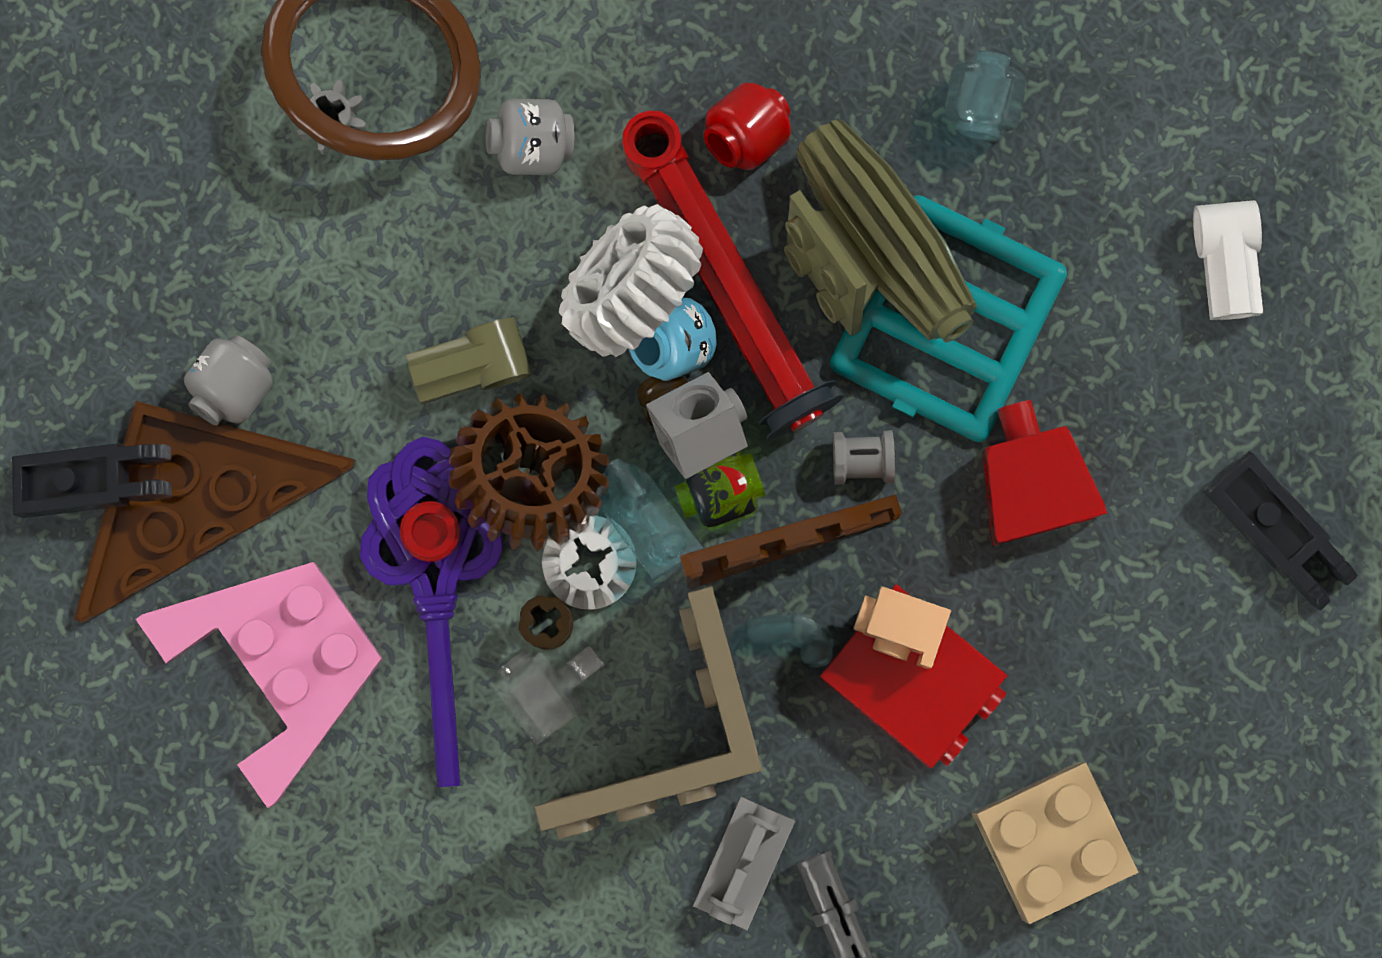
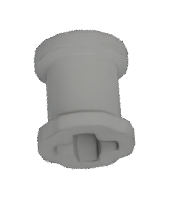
M893 430L883 431L881 437L845 438L843 432H833L834 485H844L846 479L882 478L885 484L894 483L895 452Z

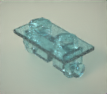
M616 459L609 463L608 468L604 471V474L608 477L609 486L606 494L600 497L602 501L601 510L653 581L680 566V555L704 549L643 466L637 468L633 463H625L623 459Z

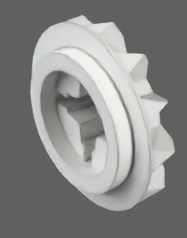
M587 516V527L580 534L569 529L568 539L561 546L549 536L543 552L542 568L547 585L560 600L579 609H599L613 604L627 592L636 572V553L630 537L614 521L599 516ZM577 539H580L583 546L587 545L591 552H597L600 549L605 551L610 547L613 549L612 552L605 555L606 559L599 563V568L602 572L600 576L604 581L602 585L599 586L596 579L591 578L587 572H581L578 575L573 573L568 577L565 573L573 569L572 565L579 561V555L576 552L578 547L574 542Z

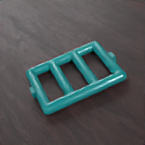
M915 195L913 197L936 229L1039 278L1025 310L966 282L977 305L973 311L1013 330L1014 333L1000 361L997 362L954 340L950 342H944L942 338L928 340L903 315L883 306L886 298L876 289L863 310L861 331L850 336L846 329L844 330L830 359V368L835 374L893 401L894 404L891 408L910 418H913L915 413L972 441L983 442L989 437L999 417L997 409L1004 407L1066 280L1067 269L1062 263L1004 236L1003 233L1006 228L986 218L980 224L922 195ZM874 327L989 383L974 414L858 359L857 357L871 328Z

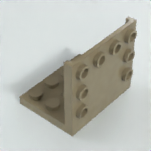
M712 586L689 592L688 600L690 607L680 609L679 612L689 650L692 651L700 648L702 650L706 668L696 670L697 680L705 709L713 706L718 708L729 752L534 806L541 831L555 828L558 839L566 838L597 828L601 824L599 815L616 811L619 823L656 813L655 809H658L657 799L677 794L680 806L717 796L714 787L715 783L763 771Z

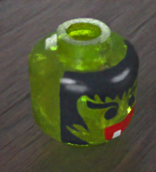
M740 451L693 476L687 479L684 478L685 482L674 485L685 519L697 515L701 525L709 531H715L753 517L758 511V499L766 497L750 452L741 455Z

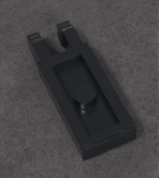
M115 443L13 456V515L29 518L130 506L129 501L149 502L171 498L172 484L170 482L149 479L144 482L129 483V465L145 466L167 463L171 460V447L165 444L123 446Z
M1251 451L1246 452L1204 491L1205 495L1282 578H1289L1297 590L1318 610L1321 611L1331 600L1327 596L1326 590L1302 567L1313 554L1316 553L1320 561L1327 567L1329 573L1348 586L1357 578L1358 575L1353 567L1329 542L1331 537Z

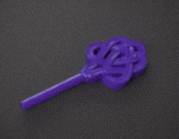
M423 436L407 443L397 454L394 461L379 465L369 477L367 500L373 520L361 537L360 558L368 573L387 586H408L410 584L415 597L413 602L417 606V612L420 613V620L424 621L426 625L437 787L461 786L449 620L454 617L453 611L456 609V602L458 601L456 592L459 580L465 582L484 578L498 566L504 546L501 534L496 540L489 541L487 537L488 523L474 528L470 527L468 518L472 509L457 510L455 497L459 490L450 488L448 483L449 473L454 469L449 464L451 450L441 441ZM426 457L436 462L427 471L416 466L420 460ZM392 483L395 496L389 501L388 487ZM428 496L436 499L438 503L447 506L454 514L458 513L462 516L459 523L461 536L457 548L449 557L438 562H424L416 559L405 549L400 538L398 522L410 508L419 504ZM479 532L484 543L482 552L474 560L467 561ZM384 540L399 566H390L384 562L381 556V544ZM433 563L441 570L435 594L431 581L426 574Z

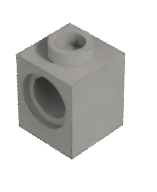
M709 372L646 404L660 446L685 479L747 447L741 427V422L747 420V414L741 400L732 388L723 391Z

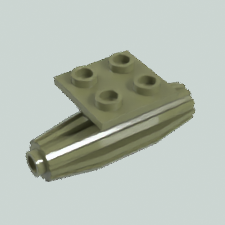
M832 120L830 123L818 127L813 133L811 132L799 144L796 156L822 211H815L800 190L790 196L789 216L786 222L787 246L784 247V253L795 273L800 277L808 275L819 291L816 293L817 301L826 317L832 323L840 321L849 335L853 336L861 331L863 310L877 289L928 340L942 338L944 342H950L960 337L973 325L974 321L971 315L974 313L973 310L976 309L977 305L946 241L894 169L844 120Z

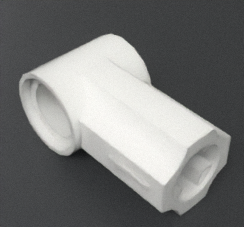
M1251 200L1195 206L1193 213L1195 246L1199 258L1204 259L1210 320L1241 319L1261 315L1263 313L1257 253L1261 250L1262 229L1257 202Z

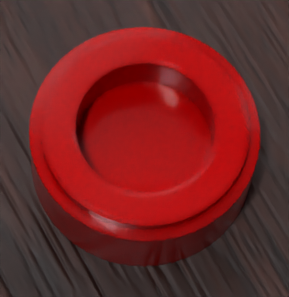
M433 501L419 503L410 508L401 521L400 538L402 544L418 560L424 562L444 560L455 551L460 541L461 529L459 521L455 514L441 503Z

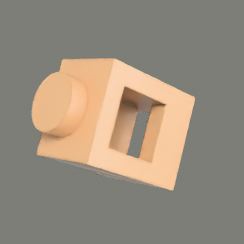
M882 586L878 590L876 599L867 595L864 596L853 629L864 633V635L876 638L872 649L906 661L910 651L919 653L917 666L930 669L933 666L951 610Z

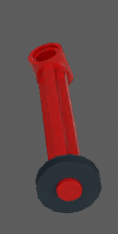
M648 110L636 114L628 121L623 131L622 144L627 165L635 175L641 178L643 184L648 185L659 206L671 211L675 215H679L692 227L691 231L699 237L698 243L703 250L699 259L701 267L697 274L774 409L761 419L758 425L768 424L772 432L766 439L771 440L812 424L820 419L824 412L839 403L844 398V395H833L830 389L836 384L834 380L816 387L814 386L688 162L690 158L682 145L678 125L670 116L660 111ZM657 134L664 137L669 146L661 156L651 158L638 152L636 146L639 140L644 136Z

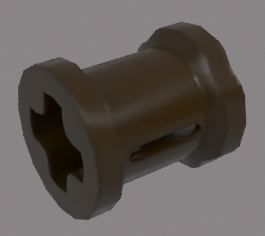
M542 595L536 596L528 600L521 608L518 625L522 637L536 648L543 650L556 649L564 645L571 637L574 628L573 615L560 599ZM542 608L547 613H551L556 609L559 610L561 617L555 622L559 630L556 636L551 638L544 632L537 636L533 635L531 629L537 623L533 613L537 609Z

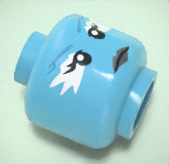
M682 297V305L676 307L669 315V322H663L656 328L653 337L643 338L637 348L629 349L632 359L650 377L669 381L704 368L712 359L716 348V329L710 315L696 301Z

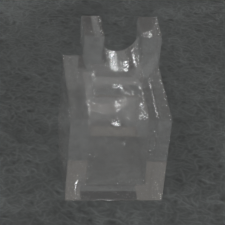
M590 646L558 670H556L543 652L538 653L532 658L525 650L497 671L503 680L493 688L535 745H540L586 710L572 690L605 665Z

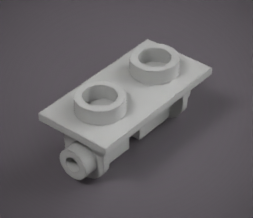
M740 797L693 907L705 911L710 916L727 924H734L748 930L795 820Z

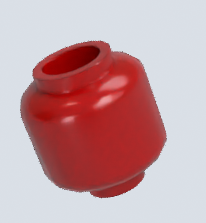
M742 83L707 111L705 118L706 130L703 135L705 144L713 157L722 165L730 168L735 166L738 169L752 170L788 143L791 135L790 107L786 99L777 90L767 89L757 83Z

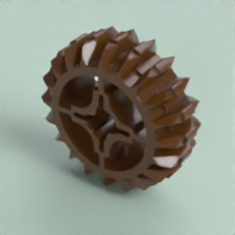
M520 392L514 397L512 408L506 406L497 397L491 403L490 414L477 409L472 414L471 427L463 426L460 428L456 438L458 446L452 448L450 452L449 464L454 469L449 473L448 483L450 488L459 490L455 497L457 510L472 509L468 518L471 528L488 523L487 537L490 542L499 538L501 532L511 535L509 543L512 550L519 548L522 538H530L533 547L538 552L544 548L546 535H549L561 546L568 539L569 529L580 534L587 527V516L594 517L598 515L602 505L600 497L606 494L609 486L608 477L603 475L607 472L609 466L608 455L598 453L602 446L601 434L585 435L589 425L587 415L573 421L568 419L570 412L568 402L560 405L556 411L547 408L548 399L545 393L538 397L535 406L527 405L526 399ZM501 443L505 450L503 455L504 462L497 464L495 472L485 475L481 460L493 447ZM519 466H520V468H529V469H528V470L525 472V474H524L523 472H521V471L519 470ZM572 468L575 477V487L564 498L557 501L553 494L556 486L554 481L560 479L563 471ZM534 470L538 472L539 476H531L529 474ZM510 500L519 501L525 505H521Z

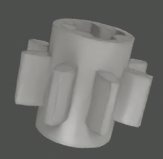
M341 80L336 81L333 91H321L315 83L310 85L311 92L314 95L310 101L318 109L323 111L325 108L332 106L339 113V120L342 124L353 129L368 131L369 127L366 122L356 118L354 114L366 105L361 95L354 96L347 101L344 97L346 93L345 86ZM299 129L297 131L302 140L311 138ZM318 143L319 152L322 155H326L330 148Z

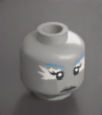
M507 99L503 102L498 112V117L487 120V153L497 154L502 170L508 174H555L560 169L563 161H570L573 155V118L571 114H564L560 104L551 99Z
M234 335L230 340L222 338L212 340L184 377V384L188 392L193 396V399L189 402L190 408L201 418L213 425H218L222 419L237 424L243 423L253 413L273 385L272 376L267 369L271 364L270 359L254 344L237 335Z

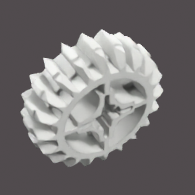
M658 204L649 208L644 205L637 208L633 214H624L615 226L609 225L606 233L599 240H593V246L587 254L580 256L581 262L579 266L569 274L570 284L562 291L561 298L563 301L560 304L559 314L562 316L561 324L570 331L569 334L590 351H596L602 357L610 354L617 357L623 354L627 348L630 350L637 348L643 338L653 337L656 328L663 322H669V315L676 307L682 305L681 299L685 292L693 288L694 281L692 277L700 270L701 262L699 259L703 248L698 243L699 237L691 231L692 227L679 215L663 209Z

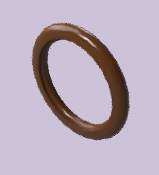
M277 0L274 3L264 24L261 44L265 78L281 109L296 127L319 144L346 156L372 161L402 160L436 148L453 137L469 118L479 95L481 65L477 44L464 16L450 0H405L429 16L442 32L450 49L453 65L452 80L444 103L430 118L413 128L390 133H373L353 129L333 120L310 101L301 90L293 73L290 51L292 35L301 16L319 0Z

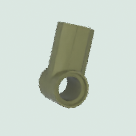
M513 317L479 325L466 331L465 337L406 355L411 378L422 405L481 387L482 390L502 387L532 375L518 325Z

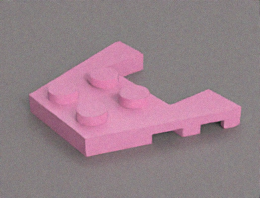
M315 562L148 612L135 619L166 663L172 662L219 629L287 726L284 732L237 764L267 808H271L279 802L286 789L300 770L307 764L319 744L336 721L340 719L383 660L380 653Z

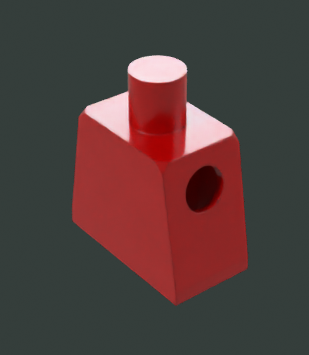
M1032 400L1014 403L997 409L1006 442L986 447L982 451L990 538L993 546L1096 519L1107 514L1103 499L1067 426L1040 432Z

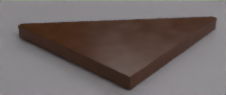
M135 401L123 446L144 444L169 445L171 447V460L160 465H129V483L144 482L149 479L170 482L172 484V497L149 502L129 501L130 506L105 508L74 620L84 623L92 620L353 470L356 460L221 423L213 425L199 417Z
M895 494L680 555L681 569L687 587L694 589L899 519L902 511Z

